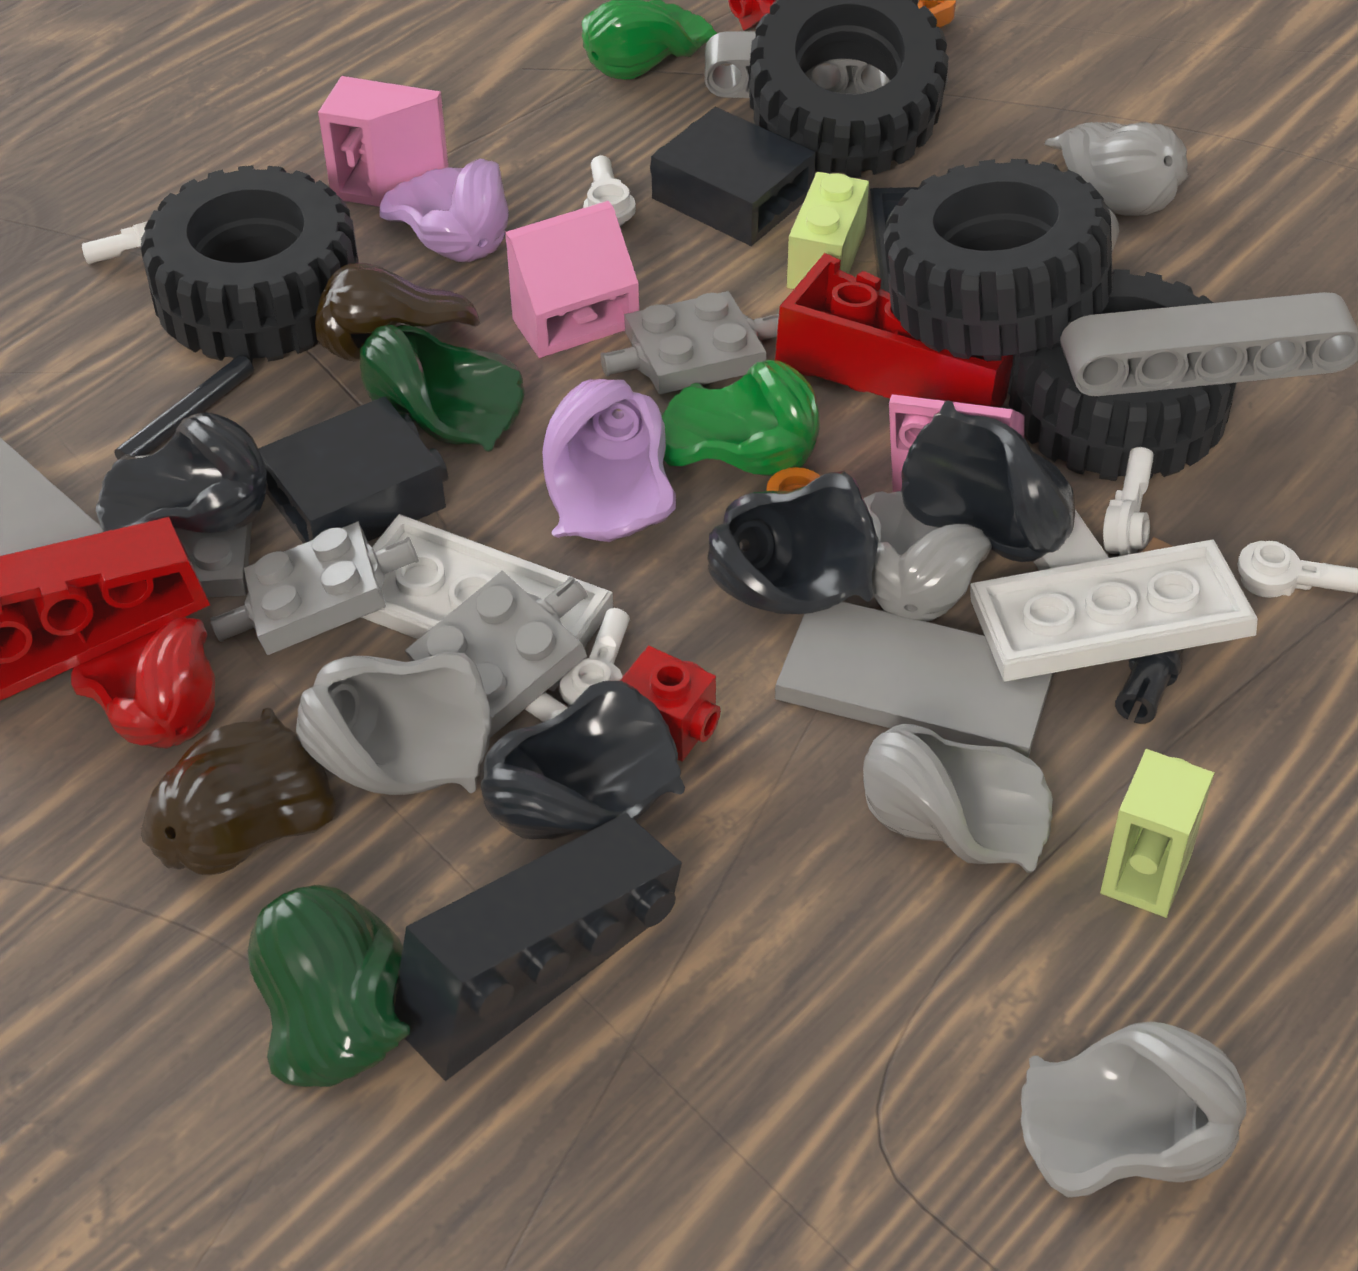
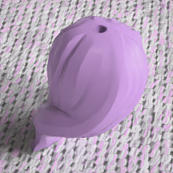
M477 159L467 164L464 168L447 167L440 170L434 169L427 171L422 176L414 177L410 181L401 182L384 195L380 204V217L387 221L406 222L412 227L420 241L427 248L456 262H471L487 257L488 254L493 253L500 246L508 223V207L499 165L494 161Z
M589 379L580 383L563 398L550 419L543 444V469L549 496L559 514V523L552 530L554 537L580 536L597 541L611 542L622 537L631 536L636 532L644 530L649 525L664 522L676 509V494L663 466L666 439L665 424L662 420L661 412L651 397L634 393L624 380Z

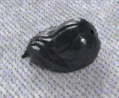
M947 400L942 405L940 411L934 414L932 421L923 427L909 448L901 472L902 499L909 513L924 525L944 527L953 524H967L982 530L984 535L989 538L993 551L1006 559L1017 562H1033L1049 552L1053 553L1059 550L1066 539L1070 537L1075 519V499L1072 487L1057 466L1033 452L1021 434L1012 427L993 418L957 412L953 402Z
M208 412L191 415L181 421L172 439L153 455L135 458L125 454L118 461L114 462L112 469L107 472L102 482L99 501L96 504V513L103 532L169 517L174 528L198 533H220L242 528L256 518L265 500L267 479L265 463L253 437L236 422L221 415Z
M845 471L831 472L820 476L797 490L753 492L734 500L726 509L723 523L716 526L709 533L708 571L714 582L737 600L749 606L778 614H806L822 611L841 603L853 595L861 596L866 602L872 600V571L879 539L868 507L861 496L857 481Z
M602 681L591 685L567 709L556 717L534 726L511 731L500 738L486 754L484 779L481 781L482 796L489 814L507 830L521 838L532 840H554L575 832H590L624 813L637 820L661 795L667 792L681 795L685 791V786L680 777L682 771L677 763L678 752L668 724L652 701L623 681Z

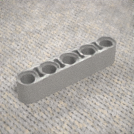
M756 31L721 32L712 36L706 43L705 83L711 93L725 98H749L750 53ZM854 59L825 61L812 67L805 73L818 86L841 94L867 93L890 82L889 78L876 67Z
M1326 292L1087 315L1072 321L1063 330L1060 337L1061 347L1075 385L1080 392L1088 396L1328 374L1343 371L1358 361V327L1343 298L1335 293Z

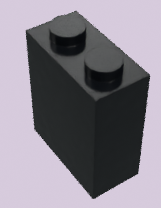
M715 106L700 119L691 123L687 129L665 146L660 147L651 156L652 199L752 246L803 204L814 179L815 152Z
M385 396L258 448L266 467V494L303 544L314 540L316 536L325 530L343 528L355 522H359L369 542L380 537L399 514L419 520L446 508L443 482L448 480V471L442 456L435 448L427 449L420 440L412 419L407 414L400 415Z

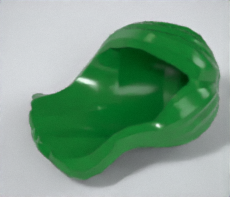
M611 0L585 15L581 22L583 48L586 50L590 63L606 76L621 80L634 79L645 74L670 54L676 57H692L700 47L717 34L712 25L707 23L700 15L684 10L676 4H666L662 0Z
M775 360L756 362L741 379L721 389H706L699 383H692L690 386L683 388L680 394L674 396L662 414L666 439V450L663 460L669 466H685L705 459L722 460L743 471L763 476H773L783 469L801 468L811 456L820 430V414L816 395L809 382L797 370L781 361Z

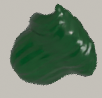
M409 325L377 327L366 339L365 344L360 350L361 379L371 400L374 401L385 396L400 415L407 414L412 421H416L427 434L438 441L449 444L481 445L485 452H490L493 450L496 441L501 438L502 433L514 424L520 413L525 394L522 374L515 364L497 353L450 345L439 341L423 329Z
M311 885L285 892L261 910L250 934L247 951L249 969L271 1014L272 1031L267 1053L270 1072L279 1080L289 1085L330 1087L344 1080L356 1077L361 1072L373 1068L384 1060L386 1053L395 1049L399 1042L408 1036L410 1032L409 1025L398 1019L394 1007V993L399 979L403 950L400 939L378 916L335 887Z

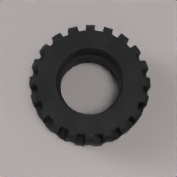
M777 0L770 6V14L767 13L759 21L756 27L755 39L752 40L749 99L750 108L754 110L753 120L757 126L814 151L815 173L831 174L832 172H841L850 178H859L862 171L871 170L873 175L890 170L892 161L895 160L898 164H902L914 156L916 147L919 148L926 144L933 133L934 125L938 123L949 60L946 54L947 42L944 32L939 27H936L937 19L926 6L918 8L919 0ZM854 59L876 67L889 78L890 82L867 93L841 94L818 86L805 73L812 67L825 61Z
M995 159L979 161L977 166L965 168L964 165L950 168L946 175L938 177L934 174L923 180L918 190L910 189L901 198L898 205L895 206L885 224L884 245L890 301L894 316L916 340L921 339V342L928 348L939 353L943 349H947L953 357L969 359L971 355L984 356L985 361H1001L1002 356L1017 354L1018 358L1034 356L1038 349L1044 347L1053 350L1061 346L1060 337L1062 332L1072 321L1087 315L1101 314L1108 304L1109 295L1112 293V238L1109 207L1090 182L1087 183L1081 175L1071 170L1061 172L1055 164L1043 161L1040 165L1029 164L1027 159H1011L1009 163H995Z
M250 165L238 166V171L224 173L223 169L208 173L207 179L199 182L193 179L183 184L180 188V193L177 195L170 193L158 206V211L154 210L150 216L141 238V253L156 316L159 317L160 324L164 330L191 351L196 353L201 349L206 357L222 361L224 357L235 359L237 356L243 355L251 363L254 358L265 357L270 362L283 359V354L291 351H296L297 354L312 349L314 341L317 340L315 325L317 308L328 280L334 272L343 266L359 263L350 210L345 202L336 195V192L319 180L315 183V180L309 174L297 170L291 174L287 173L283 167L268 165L267 170L254 169V166Z
M1114 269L1112 271V293L1109 295L1108 304L1101 314L1209 304L1213 302L1205 295L1195 296L1191 287L1184 283L1176 281L1174 284L1163 281L1162 275L1146 272L1145 276L1130 274V270ZM1059 346L1053 350H1049L1048 347L1038 349L1034 356L1018 358L1017 354L1013 355L1008 394L1010 395V409L1025 415L1024 435L1031 444L1039 443L1038 449L1043 455L1053 462L1057 459L1065 461L1069 470L1083 475L1085 470L1099 473V479L1116 481L1118 476L1126 475L1130 451L1136 447L1147 448L1154 454L1150 479L1156 473H1161L1163 477L1178 473L1184 469L1185 463L1192 466L1208 455L1209 450L1219 443L1224 434L1237 383L1088 396L1080 392L1076 387L1062 347Z

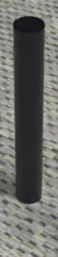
M239 355L117 447L114 450L117 460L125 454H129L132 457L146 456L175 434L184 418L202 413L253 374L254 367L250 360L243 355Z

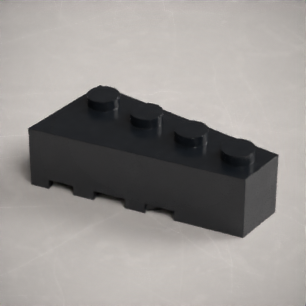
M624 813L406 926L394 1006L398 1019L410 1027L409 1035L404 1039L447 1081L646 929L657 925L665 919L676 901L675 890L682 862L632 817Z

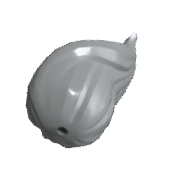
M1089 122L1070 128L1057 137L1049 138L1044 144L1054 149L1062 150L1068 170L1081 175L1087 183L1090 182L1101 194L1104 202L1114 214L1141 216L1163 210L1174 199L1177 186H1180L1188 177L1187 149L1184 143L1172 129L1161 124L1140 122L1127 125L1112 122Z
M880 491L863 498L873 519L874 528L879 539L872 571L874 598L884 611L908 619L928 622L946 614L965 595L974 571L979 563L987 558L992 548L989 538L984 535L982 530L967 524H953L944 527L924 525L915 519L905 508L901 491L892 493Z
M443 652L410 662L372 656L344 657L324 665L317 674L314 686L303 691L298 707L296 733L305 750L322 766L344 781L370 792L388 795H407L425 792L449 783H457L464 786L469 793H473L477 789L480 765L489 747L491 733L490 707L478 668L464 653Z
M901 724L891 727L885 733H881L873 740L868 753L865 755L863 780L866 801L872 814L890 831L910 838L943 841L959 858L967 863H1014L1021 865L1027 873H1032L1036 869L1038 857L1041 856L1043 845L1048 841L1051 831L1053 798L1046 784L1043 772L1031 759L1008 747L978 746L945 740L930 729L914 724Z
M1151 1021L1134 1023L1102 1038L1070 1060L1048 1062L1039 1056H1032L1029 1059L1030 1068L1026 1073L1027 1082L1023 1085L1021 1094V1126L1024 1141L1048 1184L1068 1198L1090 1195L1118 1179L1132 1176L1168 1182H1187L1201 1179L1221 1168L1231 1157L1239 1141V1129L1246 1115L1247 1102L1244 1085L1234 1063L1222 1050L1211 1042L1182 1028Z

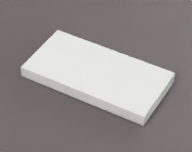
M399 514L372 548L374 551H378L409 537L419 562L411 563L384 574L385 580L381 590L386 607L361 618L419 639L502 570L524 591L541 599H545L570 576ZM575 578V581H578L585 589L588 597L562 616L560 621L585 648L603 622L606 611L613 608V592ZM560 679L549 690L555 691L560 684Z
M1214 540L970 584L971 603L1004 682L1256 636L1258 618Z

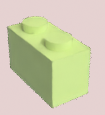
M816 173L789 234L787 288L794 289L824 253L841 260L840 270L849 274L866 232L869 181L850 178L839 173Z
M1145 749L1119 809L1100 894L1167 918L1192 856L1215 772L1192 765L1180 758L1169 757Z

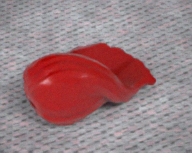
M179 617L151 633L74 667L71 673L72 689L76 695L92 698L99 703L114 730L129 743L168 749L194 738L206 728L215 707V675L209 660L204 654L203 646L207 638V632L202 620Z

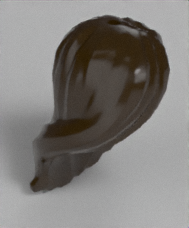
M351 263L338 269L328 280L319 300L315 325L317 339L324 348L344 360L357 362L360 361L361 347L377 327L395 326L397 323L417 327H430L447 322H459L476 327L480 324V319L471 301L457 293L420 287L379 266H373L368 263Z
M268 707L263 709L260 719L221 726L196 741L184 753L176 766L163 776L152 791L141 827V837L143 843L150 847L152 853L168 869L181 870L186 867L199 875L212 876L235 868L254 851L267 843L283 837L315 833L332 821L336 811V804L330 790L324 766L305 750L298 735L285 727L273 710Z

